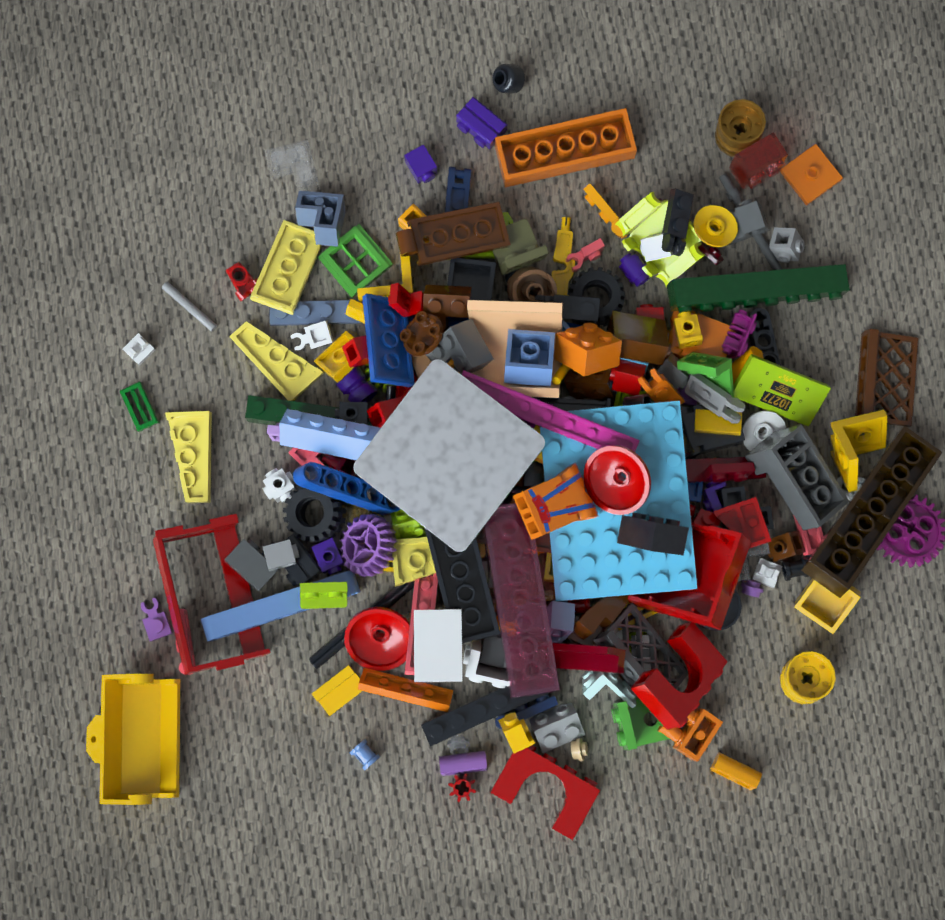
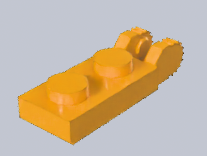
M588 184L583 189L587 193L584 198L592 207L596 204L601 210L598 214L606 224L609 221L612 223L611 230L617 237L625 239L628 235L623 236L621 229L615 225L620 218L591 184Z

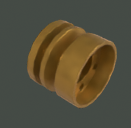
M740 99L726 104L721 110L715 139L716 144L723 153L731 157L741 158L747 157L756 151L760 145L766 125L765 114L760 106L753 101Z

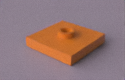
M817 144L780 169V173L806 206L843 179Z

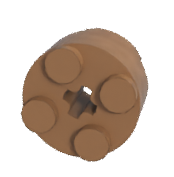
M524 267L517 270L507 283V293L510 301L541 302L535 300L536 295L554 296V294H557V286L554 279L548 273L536 267ZM532 286L536 288L533 290V295L528 293Z

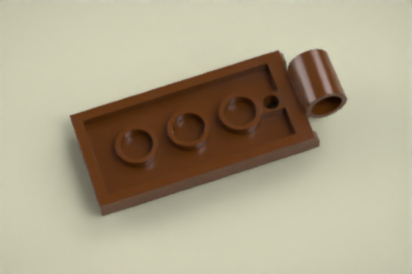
M500 201L411 219L407 222L408 227L411 226V229L395 233L401 256L406 257L418 253V266L507 248L511 245ZM426 238L429 242L426 243L423 241V239Z

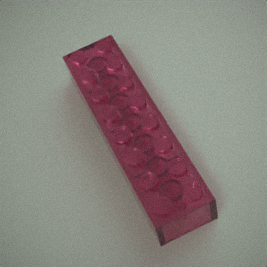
M516 503L500 505L485 524L484 533L510 697L513 699L558 692L560 688L535 539L531 540Z

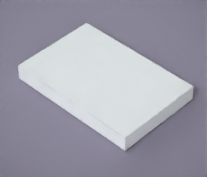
M461 609L414 610V682H462Z

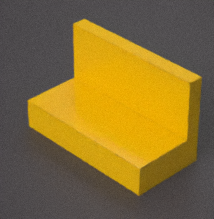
M348 665L314 691L312 696L321 704L327 714L331 716L362 692L358 690L360 678L351 666Z

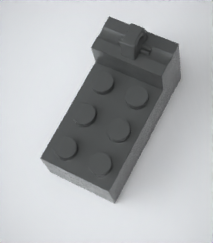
M802 424L773 432L745 455L748 462H754L756 475L768 473L803 530L821 527L849 502Z

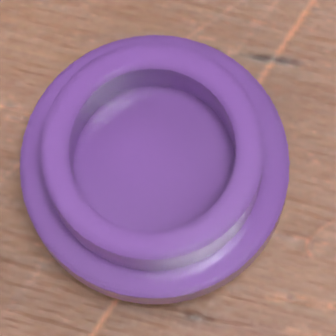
M751 579L741 583V587H743L741 592L753 597H759L760 593H763L764 588L760 587V582Z

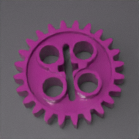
M916 494L903 510L907 514L908 519H903L899 516L890 529L897 533L898 538L891 537L888 532L878 546L877 550H885L884 558L888 555L892 556L891 563L898 559L901 567L905 562H908L909 568H912L915 562L920 567L924 564V561L929 563L932 557L936 558L939 555L937 550L941 551L944 548V545L940 542L945 541V536L942 535L945 533V527H941L945 519H938L937 516L941 511L934 512L932 510L935 506L934 503L927 506V498L920 502ZM920 522L925 523L928 526V530H923ZM910 541L917 543L919 550L913 549Z

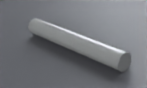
M168 281L163 284L162 289L213 332L217 327L216 323Z

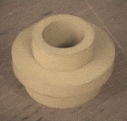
M582 738L571 741V753L574 760L584 761L585 756H588L587 742H583Z

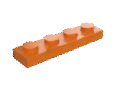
M367 668L363 669L358 685V690L444 712L449 711L454 691L423 682H414L411 679Z

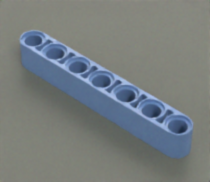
M351 571L312 582H347V597L350 594L352 596L361 592L355 573ZM300 587L204 617L200 620L206 640L210 642L309 609L300 608Z

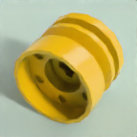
M813 651L803 652L793 657L782 668L780 675V684L784 694L790 700L799 704H812L827 696L833 689L836 680L835 669L830 660L824 655ZM808 675L810 677L808 683L803 684L801 681L803 676Z

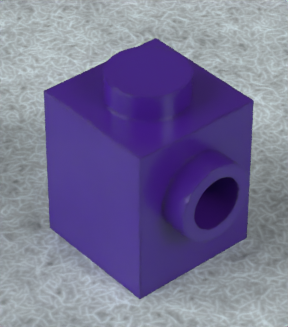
M330 538L311 547L324 574L328 572L329 575H333L342 570L341 566L345 562L341 558L342 555L335 539Z

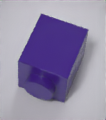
M424 144L404 155L405 163L418 184L422 181L424 183L430 182L435 178L437 166Z

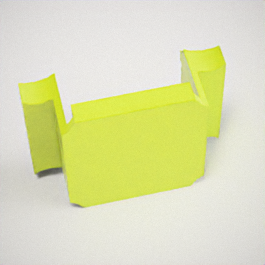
M654 191L643 198L615 224L621 229L623 236L630 234L628 238L622 241L627 251L636 250L642 255L640 250L641 239L649 235L662 233L668 200L659 201L655 197ZM690 219L683 254L681 256L672 255L646 262L647 265L642 268L650 277L657 275L656 277L660 278L666 287L670 281L678 279L705 256L698 249L702 242L696 235Z

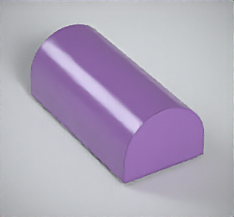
M485 751L439 756L441 775L448 776L486 771L487 760Z

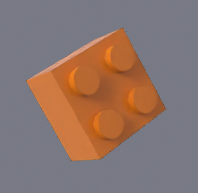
M585 323L583 326L576 328H567L565 331L556 333L554 359L582 376H588L619 366L622 340L613 336L612 333L597 327L594 323Z

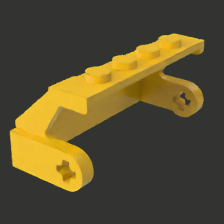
M154 674L102 675L101 715H96L87 726L86 752L94 763H100L99 804L145 805L152 804V798H179L180 679H154Z

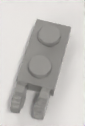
M701 374L690 375L684 391L687 395L717 416H721L731 423L737 424L740 422L741 416L738 413L745 410V403L741 402L738 398H733Z

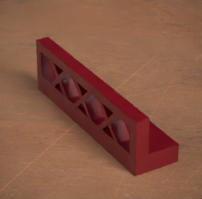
M536 642L535 649L547 651L545 667L620 674L624 672L626 653L624 649Z

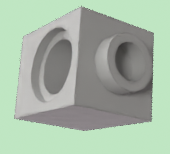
M290 539L263 546L269 572L295 565V558H299L296 544L291 545Z

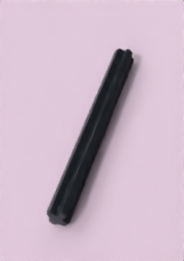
M415 581L392 587L369 608H390L414 588ZM346 627L309 658L310 663L316 669L321 667L345 646L344 635Z

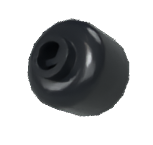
M515 64L499 65L496 67L492 77L495 89L501 93H518L525 83L523 69Z

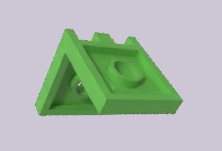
M636 698V706L634 708H631L627 701L613 703L614 709H611L613 722L618 724L620 731L616 732L619 746H623L624 750H632L638 748L637 746L670 739L657 731L659 726H663L658 719L653 726H648L644 723V716L650 711L639 698Z

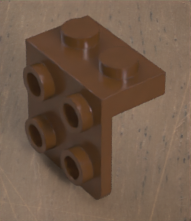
M571 368L567 372L564 383L570 396L576 399H615L616 391L611 390L613 384L609 380L612 368L588 376H582Z

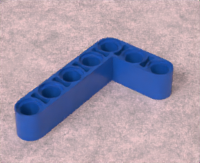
M315 462L299 466L293 472L294 482L300 487L381 515H387L400 510L391 501L390 507L387 503L388 498L366 481ZM305 470L308 471L310 479L306 477ZM326 477L330 480V486L326 482ZM347 485L350 487L351 493L348 492ZM367 492L370 494L371 500H369Z

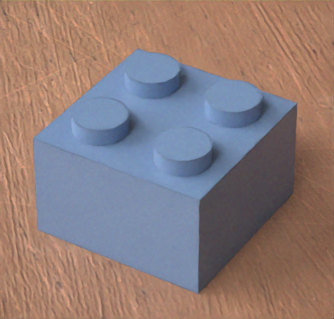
M508 329L504 383L551 387L555 332Z

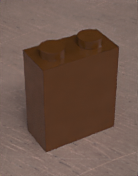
M612 311L607 332L622 340L620 358L663 365L665 357H669L671 353V343H668L670 331L667 330L666 320Z

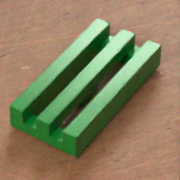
M141 382L120 390V394L138 432L159 423ZM137 388L139 389L140 394L152 418V420L150 421L148 420L143 410V407L138 399V396L135 392V389ZM126 393H131L144 424L140 425Z

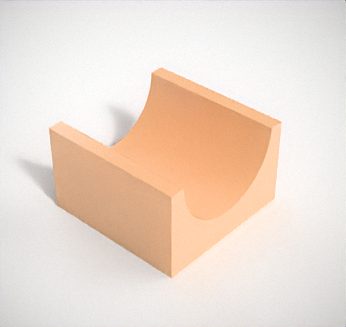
M468 300L467 310L469 319L473 320L494 358L483 369L472 374L530 397L559 398L560 384L555 385L552 383V380L551 387L504 383L508 329L555 332L556 338V333L562 332L563 303ZM554 355L552 378L561 366V363L554 359Z

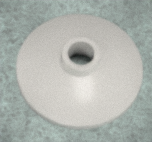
M772 411L754 413L745 421L742 427L745 437L743 443L751 451L773 432L786 429L784 420ZM765 427L763 433H758L760 428Z

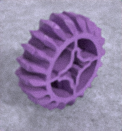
M374 514L360 515V518H353V523H347L348 530L342 531L345 535L344 539L340 540L343 543L339 550L343 552L341 558L345 561L344 566L350 568L352 573L364 577L376 576V573H383V568L389 567L388 561L394 560L392 552L397 551L394 548L397 540L393 538L396 532L391 529L392 525L386 522V519Z

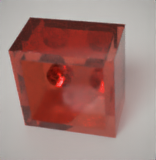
M773 132L735 154L729 169L743 190L747 187L753 189L762 183L761 179L764 177L772 178L781 171L780 168L785 165L784 161L788 154Z

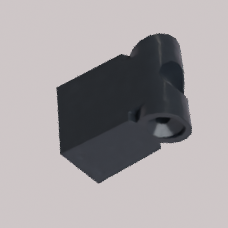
M702 404L692 407H681L682 426L695 451L685 460L693 459L700 454L741 445L745 441L743 429L741 430V435L694 432L695 410L709 409Z

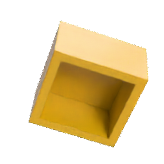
M811 579L796 599L794 608L834 634L861 598V591L851 586L839 598L814 579Z

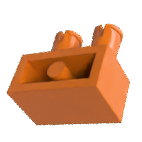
M697 708L689 714L687 725L683 730L677 727L667 730L663 726H659L657 730L674 741V749L696 762L699 761L723 723L711 713L701 708Z

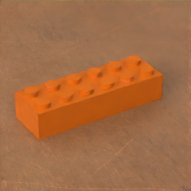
M626 108L495 137V149L505 188L634 159L637 152Z

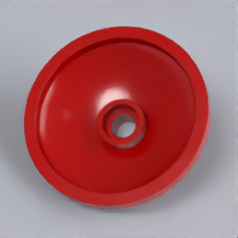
M607 445L596 450L585 464L583 477L586 491L592 501L604 511L616 515L630 514L638 510L648 499L651 490L650 473L645 462L633 450L621 445Z
M372 607L362 610L352 617L346 627L344 642L347 652L355 662L367 669L376 671L394 669L406 661L410 623L400 613L389 608ZM377 630H383L384 633H379Z

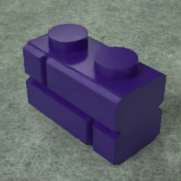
M472 97L456 116L457 127L463 133L467 134L469 132L475 137L474 141L482 148L486 146L490 150L495 145V137L503 136L507 131V124L475 97Z

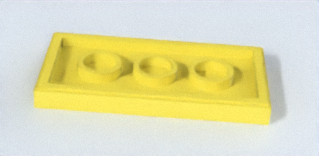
M283 220L250 296L252 301L291 315L294 314L322 248V245H316L314 230Z

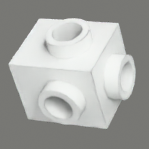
M275 468L265 475L266 479L263 482L266 486L262 489L269 500L274 498L277 503L280 501L283 503L286 498L291 499L290 493L293 490L297 491L294 487L295 482L290 471L285 473L282 468L280 470ZM281 480L282 486L276 488L274 484Z

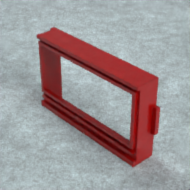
M237 514L209 519L210 524L183 529V525L155 531L153 544L185 675L216 668L219 671L244 665L245 660L263 657L271 653L270 648L265 649L260 627L257 626L238 632L243 655L194 667L192 664L164 543L214 533L231 607L235 608L253 602L249 583L224 561L239 544L235 528L239 523Z

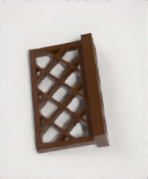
M868 329L861 333L855 416L874 412V407L880 403L887 412V417H891V419L887 418V424L912 426L918 348L917 337L883 333L877 329ZM879 338L886 339L892 346L885 353L879 347ZM902 342L911 343V351L906 356L898 347ZM893 349L901 358L895 365L886 356ZM881 359L890 368L883 375L877 368V364ZM903 362L909 368V374L906 377H903L897 370V367ZM891 372L900 380L894 387L885 379ZM880 381L888 389V392L882 397L876 391V384ZM901 384L908 390L907 397L903 400L895 391ZM890 393L898 402L892 409L883 400ZM900 406L906 412L905 421L899 420L893 413Z

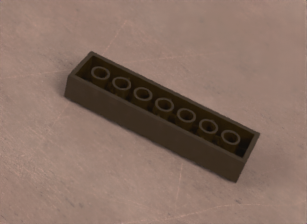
M904 425L888 445L801 571L841 598L855 582L943 452Z

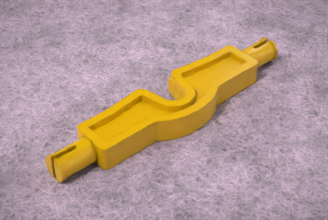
M562 217L561 230L557 231L553 261L564 264L566 269L554 270L551 273V277L557 286V295L568 294V283L574 274L572 267L575 266V260L566 262V258L571 254L573 232L570 231L571 218L567 217L566 222V217Z

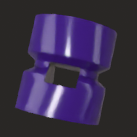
M359 366L354 367L340 382H336V386L344 395L349 394L348 400L350 402H369L378 393V389L371 381L365 380L366 375Z

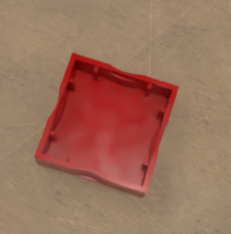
M691 522L697 589L629 595L628 600L640 608L721 630L751 541L739 532L715 526H702Z

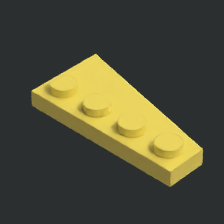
M247 321L229 336L288 401H294L324 374L323 371L297 356Z
M165 412L171 430V440L174 443L176 462L179 465V475L185 502L210 503L212 412Z
M427 537L396 539L397 542L394 544V548L397 551L392 552L395 587L436 573ZM477 543L481 558H484L486 556L485 544Z

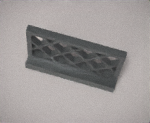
M633 603L628 604L614 622L593 640L597 646L626 650L624 672L621 676L630 687L645 672L644 663L651 664V670L657 668V665H663L664 677L675 689L688 676V671ZM630 612L635 617V626L628 625V614ZM616 628H622L623 640H620L613 632ZM628 629L636 630V642L629 641ZM642 631H646L649 635V643H642ZM629 645L636 646L637 658H634L629 652ZM643 647L650 648V660L643 659ZM656 649L662 651L664 661H657ZM670 666L674 667L679 673L676 679L671 678Z

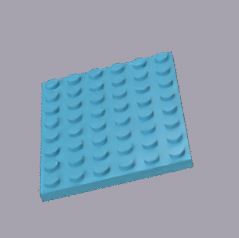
M680 401L567 411L640 440L635 453L642 458L649 470L651 490L646 502L634 512L646 514L647 520H649L650 516L664 518L663 523H665L666 518L680 521L679 526L689 527L684 556L648 551L618 544L617 540L622 515L606 512L594 503L599 517L572 522L550 532L556 601L697 589ZM540 426V434L545 439V446L542 450L545 482L553 479L573 463L577 464L584 480L585 464L588 458L598 449Z

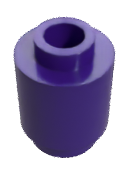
M629 253L620 260L622 263L619 266L620 270L630 283L635 284L636 287L641 286L651 278L642 269L646 265L637 254L632 255Z

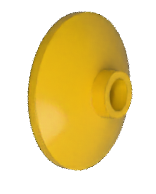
M705 206L697 212L694 218L693 226L696 235L709 246H727L737 235L738 225L735 217L721 206Z

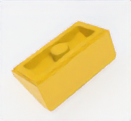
M696 409L694 432L741 435L742 412L738 413L741 419L736 424L729 422L721 416H717L710 410Z

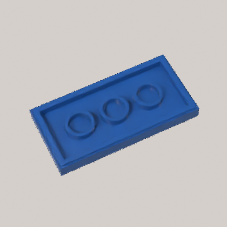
M366 293L362 296L370 381L411 388L415 384L412 355L406 351L403 341L400 339L401 331L408 326V316L403 317L389 305L388 297Z

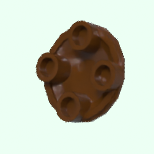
M424 311L418 312L415 318L409 322L406 329H403L400 333V339L403 341L406 351L413 356H424L431 353L442 339L443 324L439 317L433 314H427Z

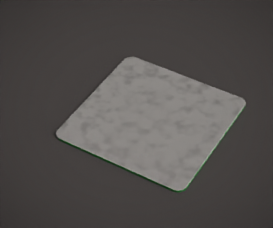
M436 359L429 364L358 457L353 468L359 477L457 552H462L469 547L543 450L545 439L447 363Z

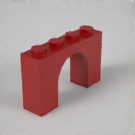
M366 335L352 338L342 346L350 368L369 364ZM414 373V381H415V383H416L417 378H416V375H415V373ZM396 386L397 392L394 399L378 402L369 408L367 413L372 426L381 428L411 388Z
M694 622L679 625L667 640L687 666L689 679L685 691L680 692L676 690L657 668L643 672L630 688L667 730L676 727L681 728L688 722L687 717L698 708L700 699L711 690V684L722 675V669L728 662Z
M532 745L516 753L512 752L490 793L511 804L523 782L530 775L537 772H549L556 775L564 785L566 796L563 807L551 828L573 840L600 792L596 788L598 783L586 776L584 780L575 776L576 770L567 765L563 768L555 764L557 759L544 753L543 757L535 753L536 747Z

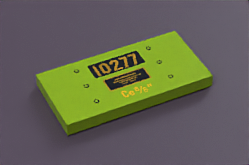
M750 354L733 385L734 398L767 411L775 412L780 416L808 427L831 389L828 384L753 354Z

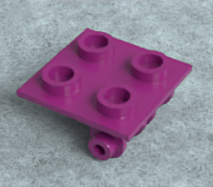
M739 310L738 313H735L731 323L733 325L729 327L734 332L728 331V336L725 337L722 344V352L727 354L726 358H731L732 360L745 353L748 347L747 338L749 334L753 333L757 324L755 322L757 314L748 317L747 312L744 310Z

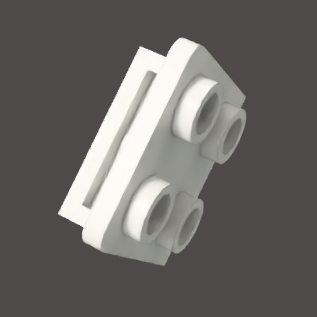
M474 640L471 642V645H466L463 664H466L465 677H469L470 681L482 683L483 681L491 682L493 686L498 688H506V686L512 685V671L478 663L481 653V640Z

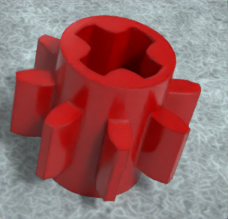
M466 773L463 779H459L457 775H454L456 782L448 783L454 790L449 795L453 796L456 794L458 802L461 801V797H466L470 801L469 793H476V790L471 788L475 780H466ZM464 781L469 790L459 794V789L455 788L456 784L460 785Z

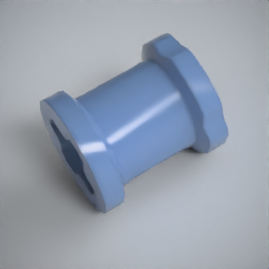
M366 739L350 752L351 755H355L362 763L364 770L380 758L379 754L375 755L369 748Z

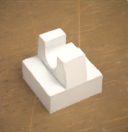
M139 333L123 348L139 366L155 351Z
M760 558L752 580L774 588L782 566Z

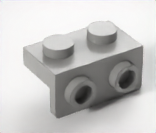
M571 702L561 704L546 713L537 714L529 720L542 753L585 736L578 714Z

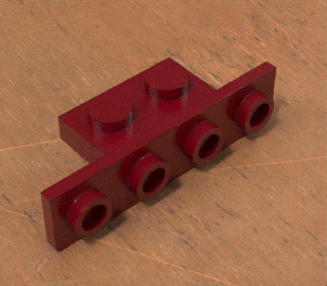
M745 457L685 460L688 483H720L733 480L741 482L766 478V473L756 475L754 462H748Z

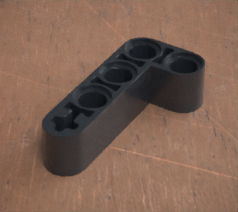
M756 308L749 316L757 314L758 319L763 321L760 326L759 322L755 321L757 322L755 330L751 335L749 334L751 346H755L762 351L763 359H769L771 362L781 366L769 312L763 308ZM758 338H765L768 341V346H761L758 343Z

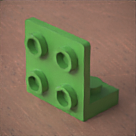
M692 352L677 361L678 370L687 371L688 374H701L734 398L731 358Z

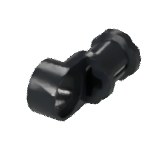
M811 555L801 557L797 561H782L781 566L785 581H790L791 578L798 576L809 577L801 570Z

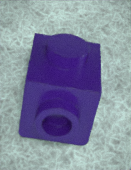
M726 481L706 484L707 489L702 491L705 499L702 501L705 511L713 512L722 509L716 491L727 486Z

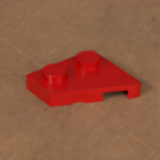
M756 497L713 511L714 515L731 531L742 533L751 541L749 549L772 542Z

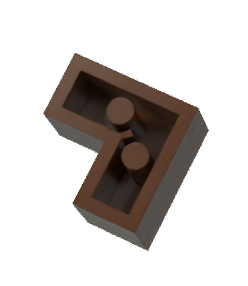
M426 284L423 297V311L439 317L443 324L444 333L448 329V317L469 318L467 302L471 300L472 287Z

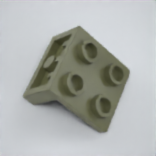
M527 219L507 225L506 228L511 245L507 248L492 251L502 275L540 262L549 254L546 245L538 246Z

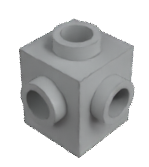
M774 227L769 248L776 259L785 263L799 261L800 254L804 251L805 243L796 228Z

